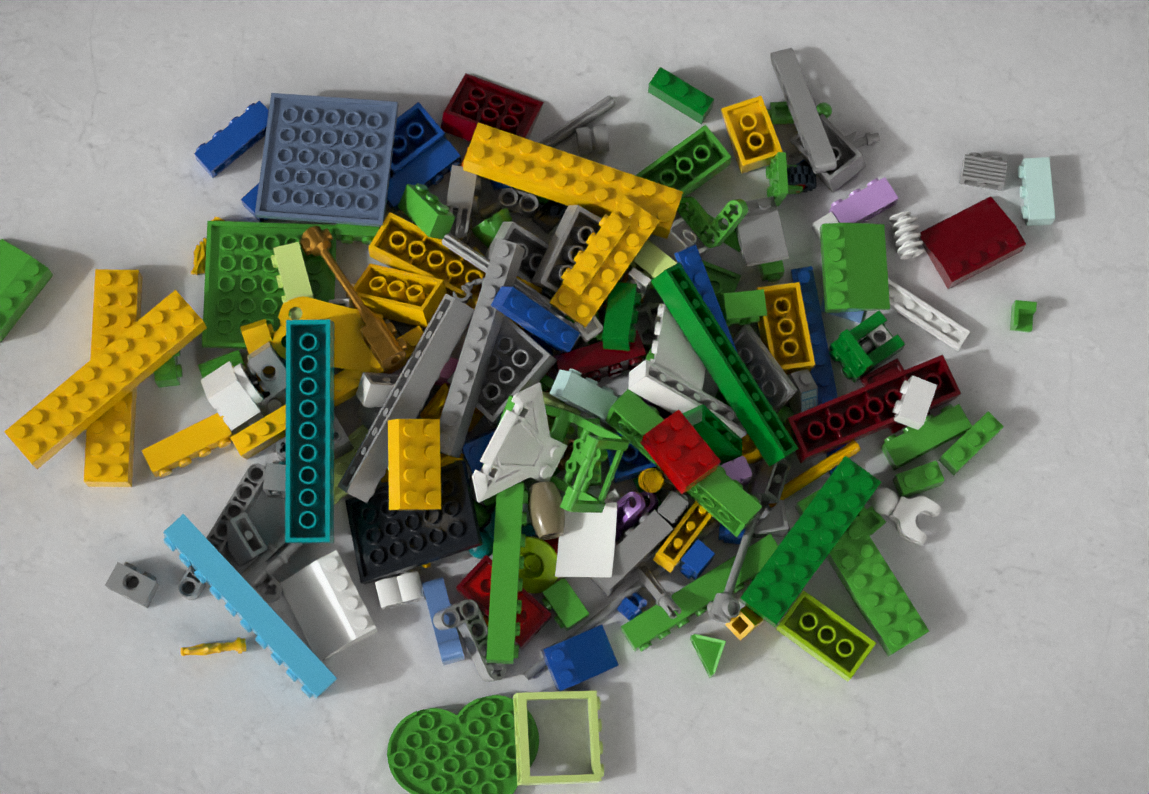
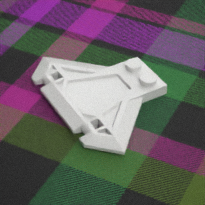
M537 383L514 394L511 400L515 403L512 411H505L480 462L484 463L481 471L475 469L472 475L478 503L529 477L540 482L550 481L568 445L550 436L541 383Z

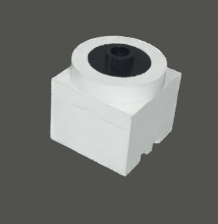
M229 361L201 379L207 400L214 409H217L220 417L224 416L223 420L231 431L261 412L258 404L265 400V397L258 386L259 381L255 375L249 373L242 363L234 367Z

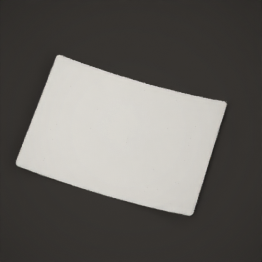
M605 502L602 513L569 512L565 510V527L563 535L559 537L555 577H612L617 520L616 502Z

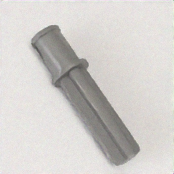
M646 566L638 567L636 575L656 599V604L665 610L670 619L677 617L674 611L680 615L681 608L673 601L671 593L665 591Z

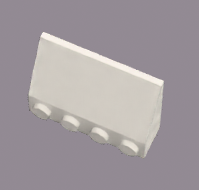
M337 550L319 558L280 583L282 591L305 637L320 661L378 632Z

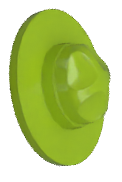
M526 536L525 548L521 547L520 556H524V570L519 569V578H523V588L528 593H541L552 586L558 578L555 577L557 554L544 540L533 536Z

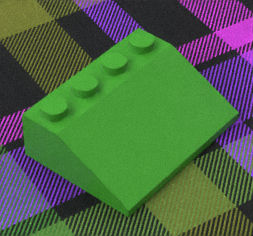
M822 224L820 227L825 313L890 310L884 224Z
M3 239L0 240V343L53 276L48 267Z

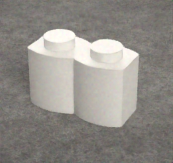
M413 569L401 572L400 576H389L375 582L382 610L425 599L418 571L413 572Z

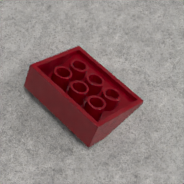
M465 73L443 112L440 128L446 133L470 142L478 123L529 139L544 102Z
M991 196L919 232L921 236L918 237L920 241H923L922 245L947 289L1022 252L1026 246V242L1016 225Z

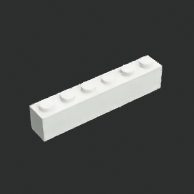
M647 359L629 372L628 389L673 414L680 410L681 413H684L704 404L740 438L747 434V431L730 406Z

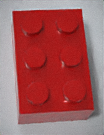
M677 410L645 433L640 442L681 494H684L714 472L721 462L680 410Z

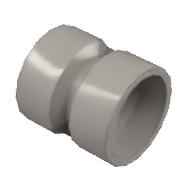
M606 124L595 125L592 130L588 127L576 128L579 155L591 154L592 150H595L597 153L609 151Z

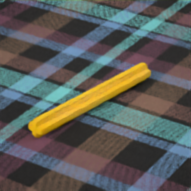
M852 441L785 484L780 500L788 498L838 466L845 456L850 458L861 450L859 444L856 441ZM770 503L768 505L769 507H774L777 503Z

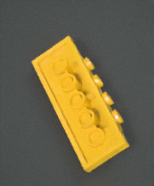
M624 196L610 216L605 214L598 224L601 226L598 233L592 232L586 241L589 244L586 250H580L574 258L576 262L572 269L568 267L561 276V279L564 281L549 304L586 328L656 229L660 220Z

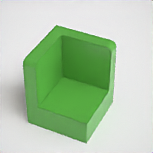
M1014 301L1011 307V331H1032L1033 315L1036 312L1037 302Z

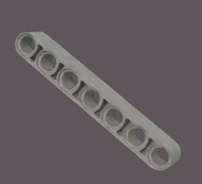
M788 48L772 52L770 57L773 69L813 172L817 174L836 169L837 164L834 152L794 50Z
M261 464L250 465L206 537L213 546L218 547V551L222 556H224L228 549V534L221 537L219 536V530L227 527V521L233 518L230 517L232 509L238 508L241 510L240 514L246 512L247 515L249 514L263 490L266 469ZM256 471L263 472V476L259 480L252 478L253 473ZM249 489L252 491L249 498H241L244 490ZM192 566L187 569L178 585L180 594L187 600L197 599L207 582L202 584L194 575L196 570ZM188 584L195 585V590L191 594H186L184 591Z

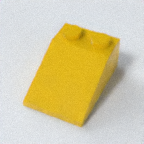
M762 96L721 108L732 150L741 174L769 165L777 152H783Z

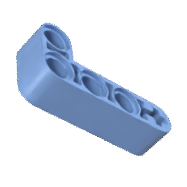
M443 577L423 582L422 586L443 666L465 660L457 628L439 630L433 623L434 615L438 611L450 606ZM445 614L444 622L448 625L449 617Z

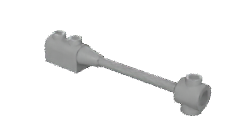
M762 458L761 463L755 466L757 476L755 482L749 484L748 492L759 500L762 508L745 528L724 592L717 593L714 601H710L707 605L709 616L716 621L730 623L731 618L737 617L740 613V604L732 594L757 521L768 504L779 503L792 465L784 458L770 467Z

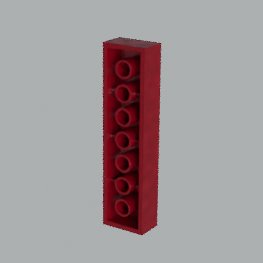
M940 355L787 418L783 425L798 447L795 453L800 464L845 446L852 441H857L898 424L899 422L894 421L896 413L893 412L897 400L900 401L903 393H900L903 382L905 380L908 381L912 376L937 385L929 410L955 400L961 392L944 356Z

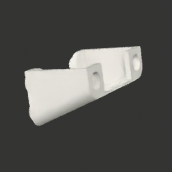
M660 303L653 327H655L654 334L658 336L657 341L653 340L651 353H654V359H650V362L702 391L706 367L665 303Z

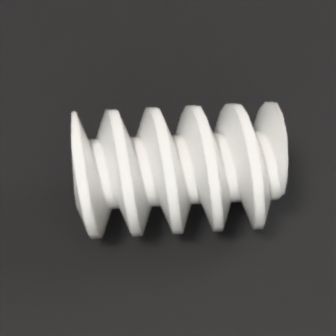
M908 211L895 214L889 219L890 223L893 224L891 229L895 232L893 238L897 240L895 246L899 248L897 254L901 256L900 259L914 258L925 252V249H918V246L922 245L923 241H916V238L920 237L921 233H914V230L918 229L919 225H912V222L916 221L917 217H910L912 212Z

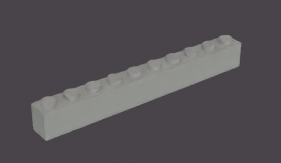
M498 238L496 240L440 418L441 454L460 458L504 314L492 307L491 304L501 286H514L525 251L517 243Z
M445 294L339 482L338 487L366 503L374 495L375 488L380 479L384 477L388 467V420L417 418L422 404L429 397L432 386L439 379L441 370L445 363L449 361L454 347L461 340L466 326L471 322L475 309Z

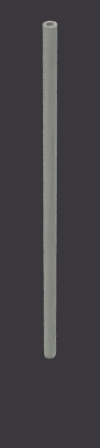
M713 519L708 523L694 543L698 539L700 541L718 528L720 522L717 519ZM658 564L650 572L656 578L666 569ZM639 579L567 638L594 628L614 612L625 597L630 599L633 593L640 591L645 585ZM544 657L523 673L528 680L547 666Z

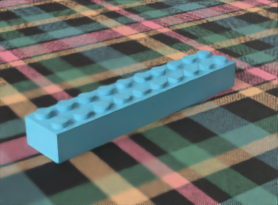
M184 514L163 532L165 537L163 539L164 543L170 550L174 551L176 549L180 553L179 559L187 568L192 566L196 570L194 575L202 584L207 582L211 586L209 589L212 595L218 601L222 598L226 602V610L233 617L237 614L242 619L240 621L241 626L248 633L253 631L256 634V642L263 649L266 647L272 652L271 658L279 666L282 663L288 669L286 674L294 682L298 679L303 685L301 690L309 698L313 696L317 699L336 681L337 678Z

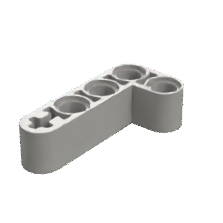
M467 599L456 602L434 615L433 623L439 630H447L458 626L482 680L492 682L504 678L506 667L503 663L486 662L488 627L475 601ZM463 605L468 609L467 616L462 611ZM445 614L449 617L448 625L444 622ZM472 626H475L477 629L476 636L472 633ZM482 646H484L486 649L485 656H483L481 653Z

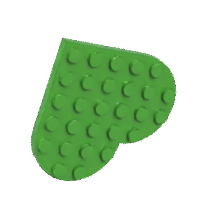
M501 695L485 696L468 703L458 715L444 709L430 708L415 711L406 716L393 730L387 748L388 764L395 780L410 794H514L518 786L513 699ZM527 710L531 767L538 753L539 733L533 716Z

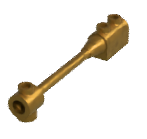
M319 226L308 228L303 233L302 239L299 240L304 253L307 256L311 253L314 256L321 255L358 309L365 325L360 330L363 341L384 372L400 364L406 357L405 351L408 350L405 341L402 338L397 340L394 336L397 334V331L392 322L386 324L384 320L380 319L366 307L328 251L331 247L330 241L333 240L327 228L322 230Z

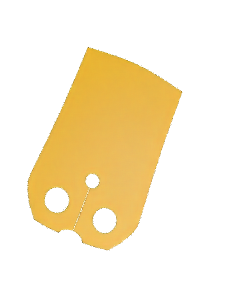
M304 296L283 303L278 316L280 327L277 331H274L272 347L282 358L286 359V348L281 344L282 338L286 336V320H292L289 317L290 309L298 307L302 310V316L298 320L330 319L334 322V367L361 372L370 371V359L374 355L363 341L360 329L365 325L358 309ZM375 313L380 319L383 320L382 314Z

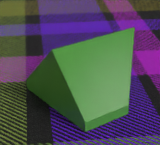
M693 634L690 636V641L709 678H711L716 672L726 641Z

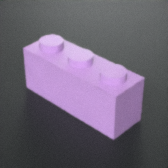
M885 177L880 180L876 178L867 184L868 187L865 189H856L849 194V198L845 200L839 199L832 203L829 213L832 212L839 223H864L896 205L898 196Z

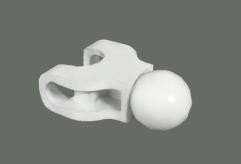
M880 488L873 494L871 500L872 506L877 513L889 515L888 518L894 521L899 536L916 545H924L927 539L926 534L916 526V516L922 513L935 517L942 510L940 505L925 496H917L913 499H907L903 496L898 498V495L889 488Z

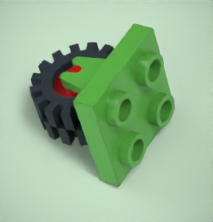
M777 152L775 157L771 159L769 166L766 167V179H769L767 197L773 196L776 206H780L787 194L806 193L813 191L817 187L816 174L813 172L812 167L787 165L786 152Z

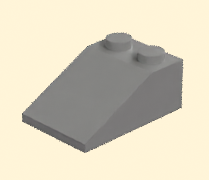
M822 114L819 117L834 152L837 167L836 169L817 173L816 175L832 192H835L864 169L866 165L863 155ZM797 134L790 139V142L811 167L800 136Z
M774 197L745 201L748 206V213L735 228V232L746 266L789 259Z

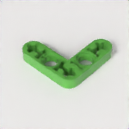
M690 196L681 198L677 211L703 244L708 248H714L722 245L748 213V206L743 199L731 200L717 217L712 220L698 201ZM698 217L703 219L704 224L702 228L697 224ZM723 218L727 219L728 221L727 229L723 228L722 226Z

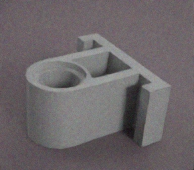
M647 302L641 305L640 309L636 310L639 312L638 324H634L633 329L638 330L645 350H651L653 340H656L658 336L654 334L655 327H653L654 318L652 314L656 313L657 315L659 302L654 304L653 302ZM649 333L653 335L654 339L652 341H645L642 336Z

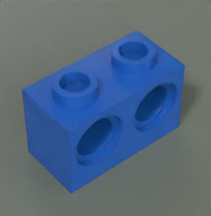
M698 539L681 558L679 564L680 572L686 578L691 579L692 577L696 580L713 561L715 553Z

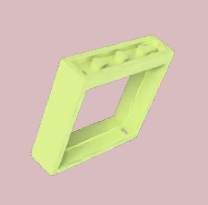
M597 691L526 692L513 695L517 786L597 783L601 781V777H604V765L600 763V755L603 754V743L599 741L602 722L601 719H598V710H600L601 702L600 697L597 696ZM588 699L592 774L530 776L527 701Z

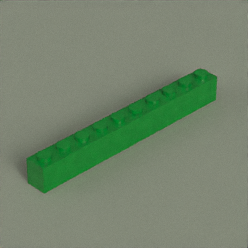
M677 263L667 268L651 280V283L768 466L774 465L798 449L797 445L681 264Z

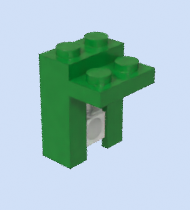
M880 310L850 331L846 329L841 332L838 339L831 343L829 347L830 357L834 362L840 363L845 377L848 380L852 379L854 383L903 350L905 343L898 334L893 337L884 324L887 322V319ZM874 335H882L884 337V341L877 342L874 339ZM867 338L868 341H864V344L860 346L859 343ZM872 348L875 349V350L872 351L870 354H868V355L866 354V352H868V351L870 352V349H871V350H873Z

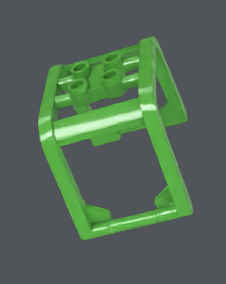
M509 395L503 414L501 415V419L505 411H512L515 403L511 401L513 398L512 395ZM545 404L546 415L556 417L550 432L552 438L564 442L571 422L583 428L580 438L576 439L573 443L570 459L565 463L567 472L564 480L555 475H552L550 482H554L558 489L565 492L560 507L569 512L602 513L610 485L623 452L627 450L630 441L572 411ZM592 432L598 436H591L590 434ZM606 449L617 450L599 498L588 493L591 482H597L600 478L598 469L601 462L608 458ZM577 474V477L573 485L571 484L572 480L574 478V475Z

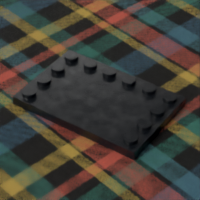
M463 460L441 467V509L389 510V485L376 489L374 495L367 503L356 497L345 500L360 583L364 585L483 545L466 462Z

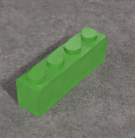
M952 404L940 410L941 414L935 417L933 414L927 416L924 425L919 430L908 426L903 429V434L899 436L893 434L884 439L885 443L882 445L881 450L893 471L966 433L972 425L960 404L954 407Z

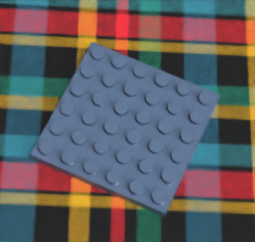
M271 93L255 216L257 218L375 227L383 226L398 102Z

